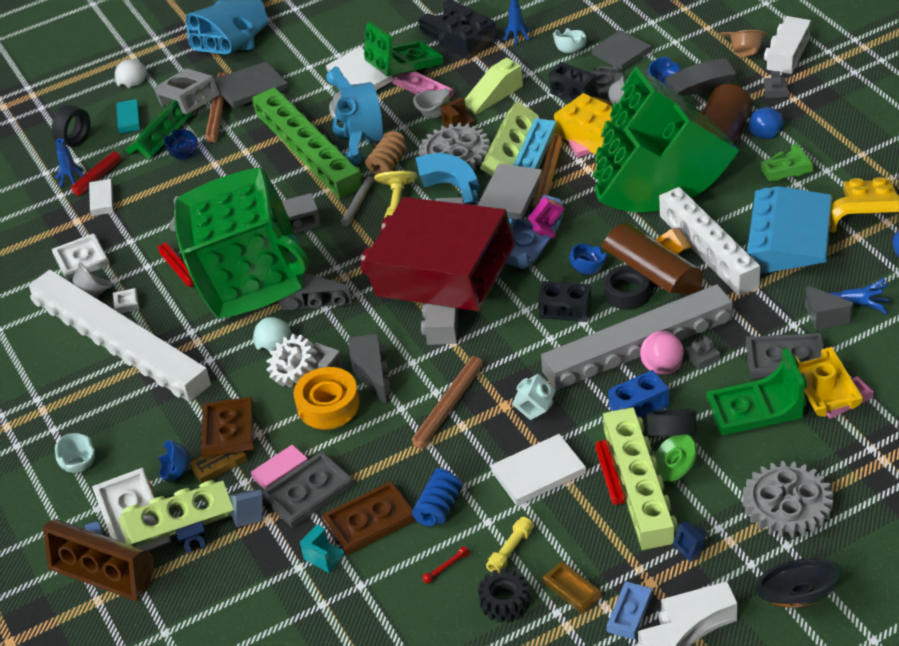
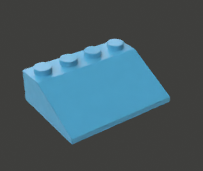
M779 186L755 191L747 254L760 265V274L827 262L832 196L830 194Z

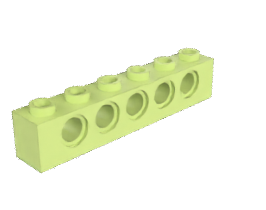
M634 407L603 413L604 433L607 441L610 443L641 549L645 550L673 544L674 532L678 530L677 521L674 515L670 516L669 511H671L668 495L663 496V480L661 475H656L657 464L655 456L649 455L651 450L648 436H643L642 434L644 432L642 418L636 416Z

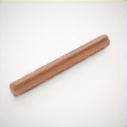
M220 72V73H218L217 78H218V77H221V76H224V75H227V73H226V72H224V73H221V72ZM221 94L212 99L205 134L208 143H215L218 140L225 98Z
M559 134L553 135L546 151L541 169L543 176L536 189L532 203L533 211L540 203L541 198L544 195H549L562 144V137Z
M472 356L413 436L412 441L415 447L423 449L483 367L481 358Z

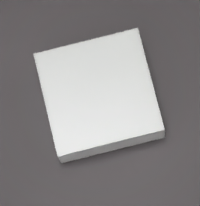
M136 288L113 293L114 309L118 313L139 310Z

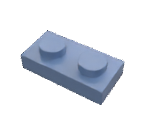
M625 581L607 623V632L634 640L652 598V588Z

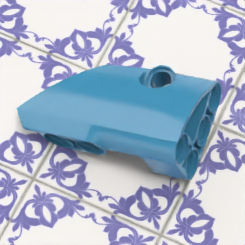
M219 0L213 6L189 13L186 16L190 47L195 51L229 54L238 50L255 48L254 36L268 24L267 14L261 0Z

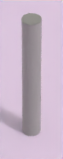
M371 176L365 178L342 218L341 223L344 226H349L372 186L374 179Z

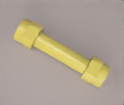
M521 517L513 525V533L498 553L493 552L489 557L486 567L491 573L496 569L498 573H501V568L507 567V558L521 539H527L531 534L534 524L530 519Z

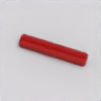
M115 151L111 152L71 186L72 192L78 196L82 195L89 189L90 182L100 180L121 162V155Z
M164 242L162 245H159L160 255L188 287H193L195 284L183 259L169 243Z
M605 439L597 441L595 444L596 452L611 501L614 505L624 504L626 502V494L610 443Z

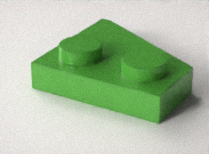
M798 144L791 145L790 152L784 154L781 151L775 154L774 157L761 162V171L769 181H778L785 177L801 176L812 172L813 163Z

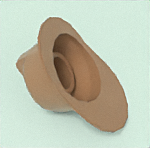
M743 30L738 32H722L720 36L731 38L735 54L740 57L755 55L760 50L762 38H765L767 34L760 30Z

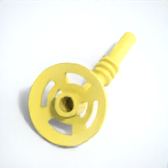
M390 171L374 176L375 181L390 185L391 190H393L391 204L387 208L385 217L393 214L400 203L404 185L419 179L418 173Z

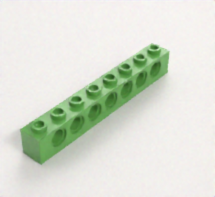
M273 87L252 97L256 115L338 199L360 189L362 179L360 169L357 166L354 167L350 163L349 158L346 155L343 156L337 146L332 145L326 135L321 134L315 124H311L305 114H301L296 106L287 100L283 93H280Z

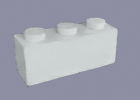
M786 16L783 23L778 26L777 35L772 37L770 48H766L764 60L767 61V70L788 74L793 73L810 39L811 20Z

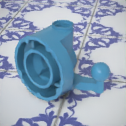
M335 66L326 75L328 83L332 86H337L341 94V98L336 104V116L333 120L332 131L339 138H350L349 151L345 155L355 167L362 161V156L358 151L361 138H364L367 144L379 143L383 138L380 105L372 82L351 85L343 76L340 68ZM343 122L344 126L341 128L337 124Z

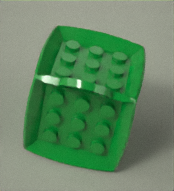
M253 168L218 178L176 199L174 222L181 254L199 294L217 319L228 318L265 307L303 289L304 272L309 267V260L303 249L298 245L282 200L263 168Z

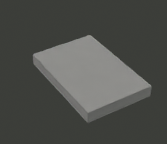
M498 164L477 206L506 209L508 218L522 220L543 176L542 170Z

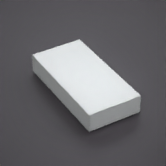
M111 179L90 182L91 216L113 213V184Z

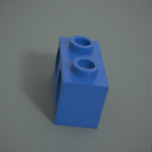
M653 370L608 389L609 408L612 411L634 407L636 416L643 419L649 412L669 407V388Z

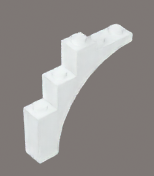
M727 581L661 599L662 611L658 612L661 625L638 631V643L635 646H691L698 639L716 628L737 621V602Z

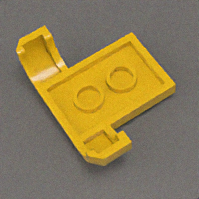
M878 177L874 178L873 181L854 178L848 182H843L845 197L832 203L829 231L836 232L838 221L847 214L899 212V195L896 194L891 180Z

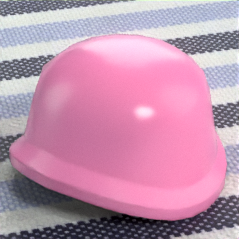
M657 331L649 335L642 343L640 356L648 370H653L656 374L668 375L677 371L682 364L683 345L672 333Z

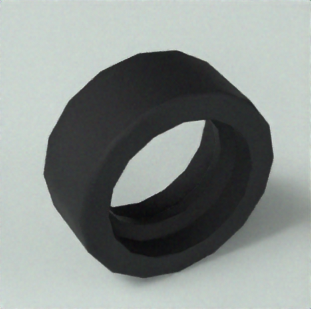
M68 104L61 107L52 121L51 132L55 140L59 138L64 139L65 145L69 147L81 145L90 131V116L86 110ZM75 117L74 127L71 133L67 135L69 123Z
M629 265L615 267L604 278V296L607 302L615 308L624 310L639 308L650 298V279ZM623 283H633L640 286V288L631 292H621L614 287Z
M693 409L659 410L646 414L648 435L677 436L698 431L697 415Z

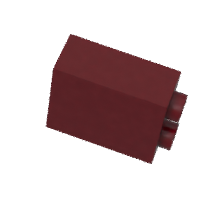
M403 197L393 214L387 215L384 218L381 233L374 245L364 250L361 258V270L364 275H368L375 296L479 311L516 245L507 211L502 208Z

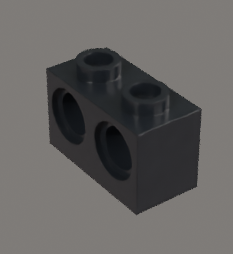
M560 62L549 72L550 94L571 102L583 93L591 97L598 95L597 75L563 62Z
M543 281L538 298L539 318L587 322L592 304L591 285Z

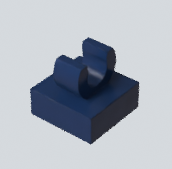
M201 521L175 530L179 544H184L185 551L188 554H191L190 543L193 541L199 542L201 549H205V541L202 538L205 536V531Z
M686 521L679 524L672 545L691 562L699 558L700 552L705 546V537L709 533L703 527L695 528Z

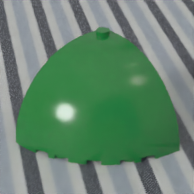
M635 66L621 88L624 93L619 103H613L610 113L611 120L606 121L600 136L604 137L602 147L597 148L595 163L597 165L593 177L597 179L598 184L594 188L599 202L607 206L629 212L659 211V195L680 187L691 199L707 189L722 174L729 163L735 160L739 149L716 124L696 107L658 79Z

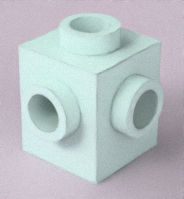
M536 374L529 379H523L518 384V392L512 405L528 419L532 420L551 407L556 389L539 374Z

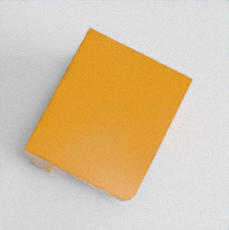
M680 227L671 229L655 239L676 254L691 248Z

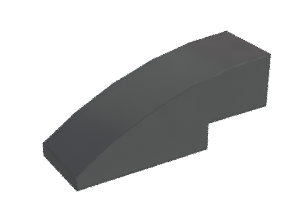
M727 58L702 62L667 76L665 81L669 88L679 95L708 93L711 87L730 84L736 73Z

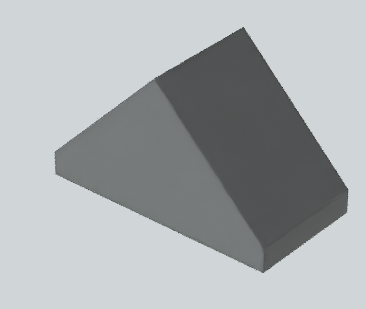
M807 286L805 308L815 330L851 323L853 302Z

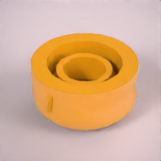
M323 367L312 370L303 375L294 388V400L298 415L306 425L312 428L332 430L342 427L358 411L359 396L356 381L349 372L341 368Z

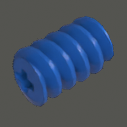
M435 469L434 474H432L425 490H423L421 497L412 510L415 520L421 525L430 527L435 524H443L446 516L451 511L450 508L455 503L454 500H457L459 492L463 489L460 479L446 469Z

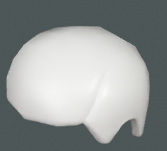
M123 60L117 65L115 71L117 86L125 84L127 88H130L131 86L140 85L145 81L147 75L146 68L138 61Z

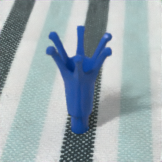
M510 0L509 24L504 30L506 35L503 41L507 40L512 30L514 32L515 45L518 44V31L521 30L526 40L529 41L530 37H528L526 31L531 33V29L526 26L523 20L518 0Z
M59 138L55 141L59 161V170L55 177L59 179L61 176L59 186L63 187L65 174L69 175L72 184L75 183L74 171L81 177L84 174L81 172L83 168L74 162L64 139Z
M884 278L863 288L830 293L853 302V305L871 307L881 311L883 314H887L884 306L876 302L889 303L890 300L873 296L882 294V289L888 287V283H884Z

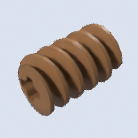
M388 131L380 140V143L376 145V148L373 149L372 153L365 160L367 168L373 174L377 175L394 170V167L407 151L403 135L396 131Z

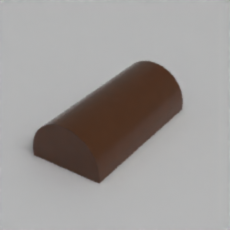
M723 84L713 90L702 113L716 124L736 145L753 110V101L750 95L741 87L733 84Z
M622 223L616 226L607 235L601 246L669 293L694 294L701 289L703 273L698 267L630 223Z
M53 519L43 526L49 570L136 602L150 584L154 569V561L150 552L58 519Z

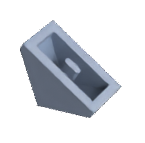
M248 490L229 495L234 508L231 516L236 527L262 521L261 490Z

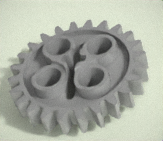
M458 123L456 127L449 124V128L441 126L440 131L434 129L433 135L427 134V139H422V145H419V156L432 153L454 155L464 160L476 171V165L481 166L488 153L490 141L487 134H484L483 129L478 130L476 125L470 128L469 123L464 127H461V123Z
M781 461V467H776L774 463H770V470L762 466L760 467V474L753 472L752 479L746 480V487L743 488L745 514L751 515V523L759 521L758 529L761 530L766 526L769 527L768 534L770 535L775 530L779 531L780 537H783L785 532H789L791 538H794L797 531L802 536H805L807 528L812 532H816V525L823 527L824 519L830 518V511L833 508V492L830 491V483H824V475L816 477V469L809 472L806 471V464L801 466V468H796V462H792L790 467H787L784 461Z

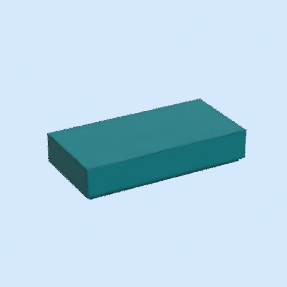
M137 99L116 103L119 134L140 130Z

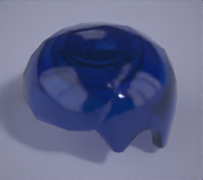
M173 129L169 136L165 135L164 137L165 148L170 156L175 159H188L198 149V139L192 131Z

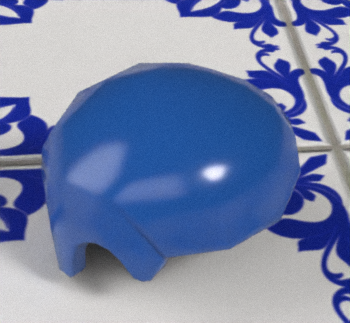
M661 57L651 62L648 73L668 86L665 78L680 71L681 68L678 63L672 62L669 57Z
M770 107L760 108L752 114L749 130L756 137L763 139L775 138L779 130L782 132L783 115Z
M584 243L573 246L569 255L572 267L585 275L598 273L607 259V253L603 255L600 246L592 247Z
M168 440L163 444L167 450L166 454L159 456L162 464L159 470V477L167 482H175L181 479L187 472L190 464V454L183 445L173 440Z

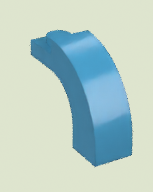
M432 153L416 157L424 188L439 183H450L461 190L465 204L475 205V203L479 202L477 192L481 191L477 177L473 169L464 160L445 153Z

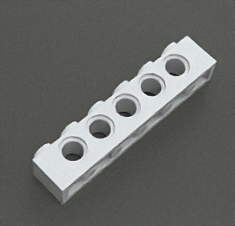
M680 187L659 195L660 217L672 229L680 227L691 248L738 296L759 288L760 265Z

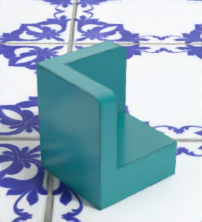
M318 524L300 541L304 560L328 573L345 556L342 549L328 542L325 528Z

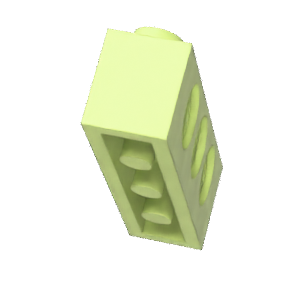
M516 101L507 112L480 169L493 176L498 164L514 165L532 123L539 115Z
M209 480L200 484L198 489L192 491L189 488L181 489L175 492L173 497L165 499L164 496H160L150 500L149 505L139 507V504H135L125 508L118 521L126 543L139 547L175 535V530L199 521L202 522V525H206L229 517L234 508L224 482L215 483L214 480ZM194 500H203L207 508H197ZM169 508H178L182 516L179 518L173 517L169 512ZM152 516L157 524L149 526L144 522L143 517Z

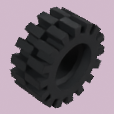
M501 568L502 573H498L496 569L492 571L493 576L487 573L484 576L485 581L481 579L478 595L480 608H482L484 615L488 614V619L493 621L496 617L497 622L502 623V619L506 618L508 623L512 622L511 617L514 616L518 620L521 618L520 612L522 614L527 612V607L529 608L530 606L529 586L521 573L516 576V570L511 569L510 573H507L506 568ZM501 591H510L515 594L507 600H499L493 597Z

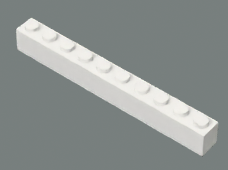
M48 270L28 285L32 294L30 298L36 306H42L50 315L59 317L67 326L71 325L81 335L91 338L96 345H102L112 355L122 358L127 365H133L144 376H150L161 387L165 386L170 389L175 396L182 397L191 402L211 385L206 367L55 272Z

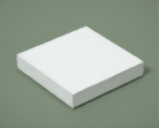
M95 234L52 249L53 255L67 281L73 279L79 261L84 264L89 272L110 265Z

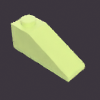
M507 57L493 65L464 99L466 110L474 115H478L523 86L521 65Z

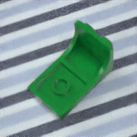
M373 22L366 24L365 61L384 75L398 76L400 73L416 72L418 69L433 68L436 65L443 64V56L421 40L392 46L393 39L390 34Z
M789 348L782 349V360L779 367L768 377L754 382L707 391L706 399L721 435H727L802 419L803 407H806L804 389L808 387L805 374H801L799 371L797 357L795 355L792 356Z

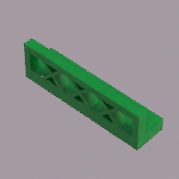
M172 100L125 151L130 155L138 149L147 160L150 159L195 110L184 114L178 101Z

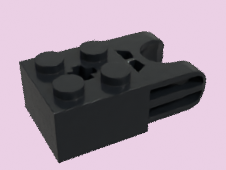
M446 0L441 3L442 15L426 13L418 19L419 28L423 34L438 41L439 46L466 60H470L497 41L494 20L454 0Z

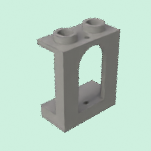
M187 68L154 87L161 106L176 100L184 114L192 112L220 95L213 76Z

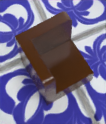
M462 97L441 106L442 123L447 128H449V124H452L453 127H456L458 123H461V127H464L467 123L470 126L475 124V120L466 113L465 100Z

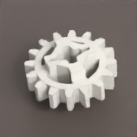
M295 334L291 335L290 340L284 337L282 344L277 342L276 351L271 350L270 354L273 356L267 360V363L271 365L267 368V371L271 374L269 377L282 387L287 385L291 388L294 382L297 384L303 375L307 374L308 371L314 370L311 366L312 363L317 362V359L314 357L317 353V350L313 348L314 344L304 336L299 335L297 337Z

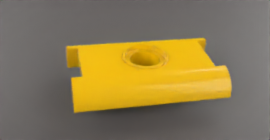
M832 347L822 349L820 358L801 363L797 358L799 371L801 374L804 373L807 379L808 387L804 389V393L818 416H827V411L846 406L854 409L861 404L863 397Z

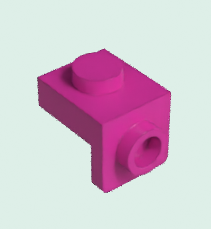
M544 196L528 217L533 224V230L540 236L547 235L554 238L556 233L551 226L563 212L564 207L561 203Z

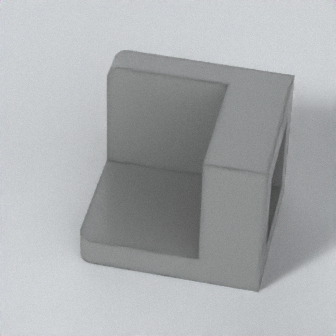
M319 343L314 344L313 348L317 350V353L314 355L317 362L311 365L314 370L323 367L343 369L339 350Z

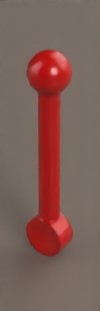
M466 546L461 547L452 558L431 573H425L422 576L423 582L431 583L433 577L459 558L467 557L470 550Z

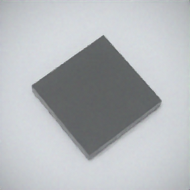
M619 30L592 48V55L621 71L651 52V45L622 30Z

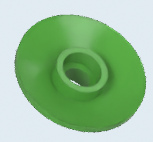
M677 435L668 438L659 446L654 454L657 464V471L655 472L656 475H661L663 482L676 481L690 470L697 455L695 441L688 435Z

